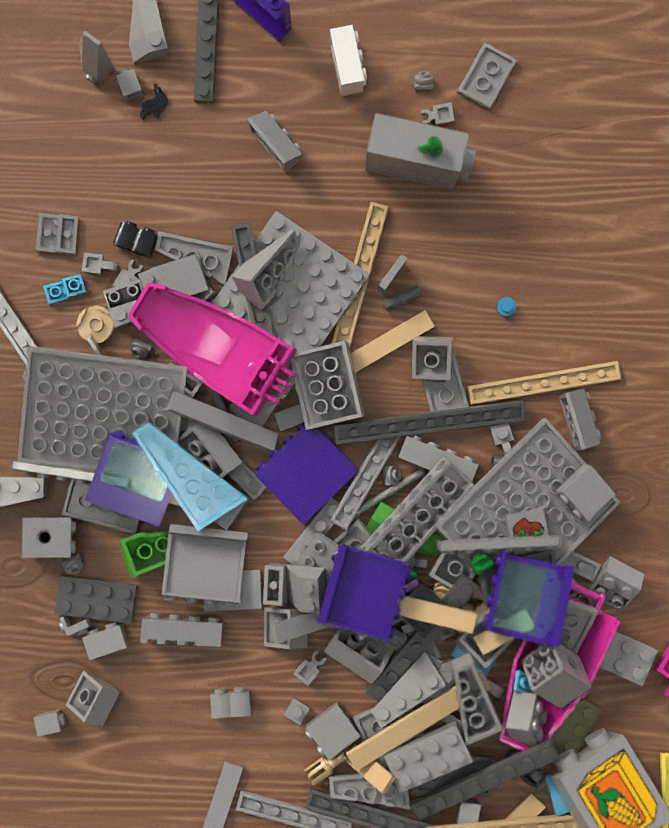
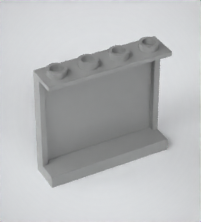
M170 524L161 596H164L165 600L177 601V598H183L187 603H196L197 600H203L204 604L216 605V602H223L226 607H235L236 604H240L245 546L248 533L202 528L197 531L195 527Z

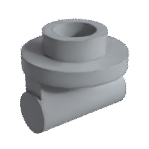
M419 72L418 75H415L414 90H433L434 77L429 72Z
M135 338L130 346V351L134 357L144 359L151 352L153 346Z
M384 466V486L397 485L401 479V471L397 466Z
M79 553L61 562L67 574L75 575L83 569V562Z

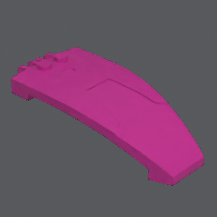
M148 282L128 314V317L136 327L144 332L179 365L187 366V371L201 382L256 417L268 399L277 405L281 403L279 399L272 397L271 393L274 389L280 394L285 395L287 393L277 386L279 382L290 388L289 382L281 379L284 372L292 378L297 376L287 369L297 349L232 312L199 298L170 289L167 286Z

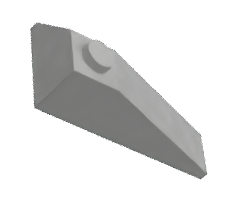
M133 0L129 47L134 64L170 56L157 0Z
M84 31L78 42L82 69L86 74L85 78L93 84L97 82L101 85L114 69V66L102 43Z
M290 230L243 263L232 276L238 291L259 309H263L276 293L274 288L279 280L282 281L284 277L282 273L286 265L291 264L300 246L295 230Z

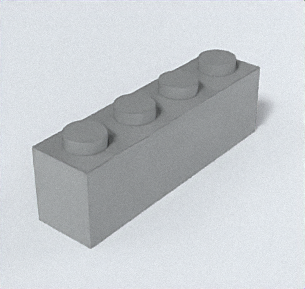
M415 435L406 436L397 458L431 471L445 456L471 482L473 481L479 466L475 464V459L467 456L463 459L458 457L457 452L447 449L445 452L439 449L440 445L430 441L428 444L421 442L422 438Z

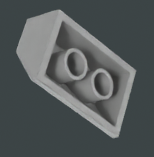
M264 111L247 119L251 133L285 173L303 159L301 154L303 150L297 143H292L289 139L291 138L290 134L285 128L281 129L277 125L279 121L273 114L269 115L267 111Z
M580 389L560 395L559 400L574 450L578 451L599 445L601 434L599 429L595 428L594 422L596 417L594 411H590L588 392Z
M196 423L178 439V445L221 478L242 463L219 431Z
M341 627L337 629L324 652L373 684L384 670L394 649L381 643L382 639L373 636L357 642L352 630Z

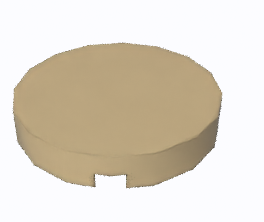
M92 306L84 309L78 316L77 328L84 340L87 341L88 335L92 334L99 344L109 340L114 334L115 327L110 312L106 308Z

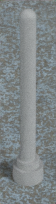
M421 468L398 482L397 485L391 486L363 503L351 524L360 517L361 513L426 475V470Z

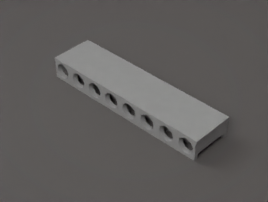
M444 456L359 549L407 562L436 530L434 525L475 485Z

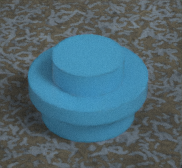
M504 297L497 303V311L502 316H510L516 310L515 301L509 297Z

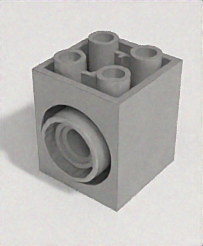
M73 517L23 518L22 558L71 557L72 553L76 552V541H73V533H76V521H73ZM43 532L50 534L51 539L49 542L42 540L41 535Z
M543 644L521 660L532 692L560 708L592 687L580 656L561 644L559 647Z

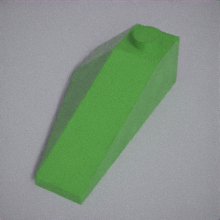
M382 502L379 503L366 525L372 534L394 509ZM433 532L416 553L437 557L440 553V550L437 549V541L446 539Z
M169 532L138 533L120 540L123 561L130 578L165 565Z

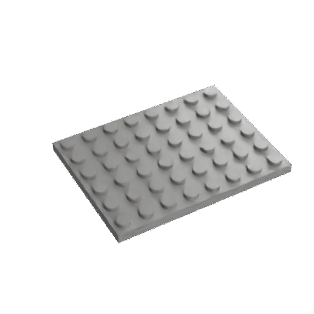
M275 211L254 242L256 253L258 254L290 230H295L300 246L291 264L286 265L282 273L284 277L282 281L279 280L274 288L276 293L268 302L274 336L297 349L296 352L321 347L370 274ZM238 265L212 304L251 322L246 297L238 291L232 278L240 268ZM290 362L287 369L293 372ZM284 372L281 379L289 382L290 388L278 382L277 386L287 393L285 395L280 394L275 389L272 392L282 400H285L295 385L294 377L292 378Z
M29 346L17 462L96 471L110 432L120 431L125 433L126 437L133 439L132 433L148 422L178 444L181 416L169 412L167 409L174 391L184 395L187 366ZM114 442L103 472L162 479L145 452Z
M543 418L434 527L446 540L508 537L505 515L543 507L549 535L559 537V545L553 546V550L555 552L556 564L560 565L621 502L614 495L589 521L578 520L572 515L571 512L573 510L559 500L560 495L556 491L582 465L587 464L547 418ZM494 548V552L482 553H487L489 558L495 561L496 556L502 552V548ZM539 548V549H535V550H531V551H527V552H523V553H519V554H515V555H516V556H519V555H524V554H529V553H534V552H539V551H544V550H549V549H541V548ZM475 549V553H463V550L456 551L471 566L472 557L482 552V549ZM505 551L507 554H512V551ZM529 595L503 600V602L511 611H514Z

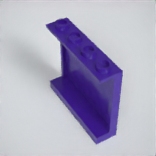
M232 0L279 43L292 30L290 4L285 0Z
M303 422L297 428L299 432L294 437L290 435L283 442L285 446L281 450L275 449L269 455L271 459L267 463L263 461L255 469L257 471L255 476L304 525L359 470L318 428L306 430L305 423Z
M341 543L338 547L317 622L337 625L382 639L384 643H387L389 638L393 639L396 627L392 625L394 619L398 620L401 608L398 607L399 600H404L407 589L403 588L405 580L409 581L411 576L410 564Z

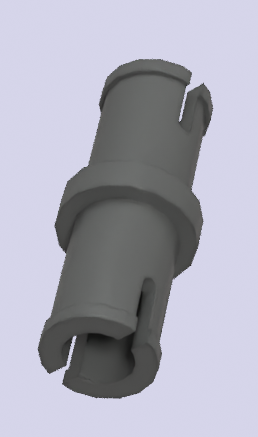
M415 286L404 292L399 291L397 295L382 300L386 311L400 305L405 306L407 302L422 297L418 286Z

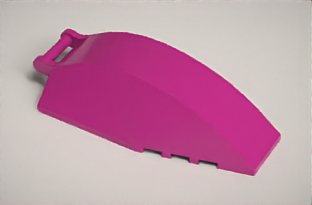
M572 580L570 590L594 600L595 604L591 606L569 596V600L597 608L598 611L577 652L590 684H592L620 624V620L600 610L605 600V594L595 593L575 584L574 580ZM538 605V608H537V610H536V612H535V614H534V616H533V618H532V620H533V622H534L535 625H536V620H537L539 605ZM535 627L526 633L533 634ZM522 640L513 660L502 720L503 730L500 731L499 736L500 741L522 751L531 748V746L510 737L506 730V723L514 692L516 671L525 672L521 660L532 653L537 644L527 640ZM588 690L562 708L538 695L544 710L547 712V720L542 726L543 739L539 741V744L551 739L554 731L563 724V720L570 712L572 713L576 704L582 697H585Z

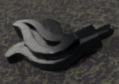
M157 83L153 84L155 98L146 100L141 105L143 109L141 110L140 118L142 120L151 113H153L155 118H160L159 112L168 102L167 96L162 92L161 87H158Z

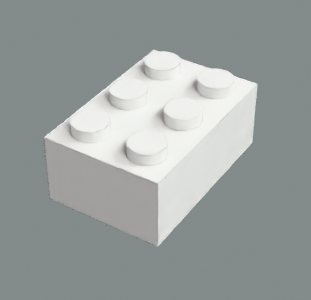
M353 25L330 29V45L341 96L363 92L364 85H366L367 75L365 68H361L363 67V56L358 45V32L353 30Z

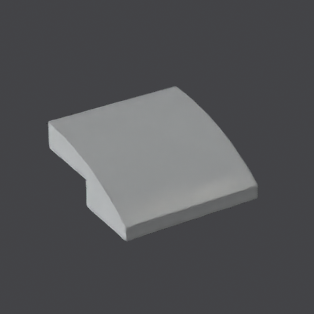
M39 213L35 251L75 254L78 216Z

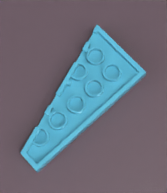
M150 422L132 433L197 531L247 500L246 496Z

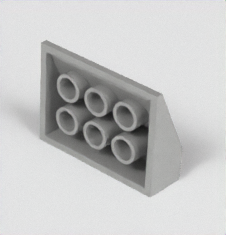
M347 341L295 353L291 360L293 373L297 375L294 379L306 430L365 417L350 347Z

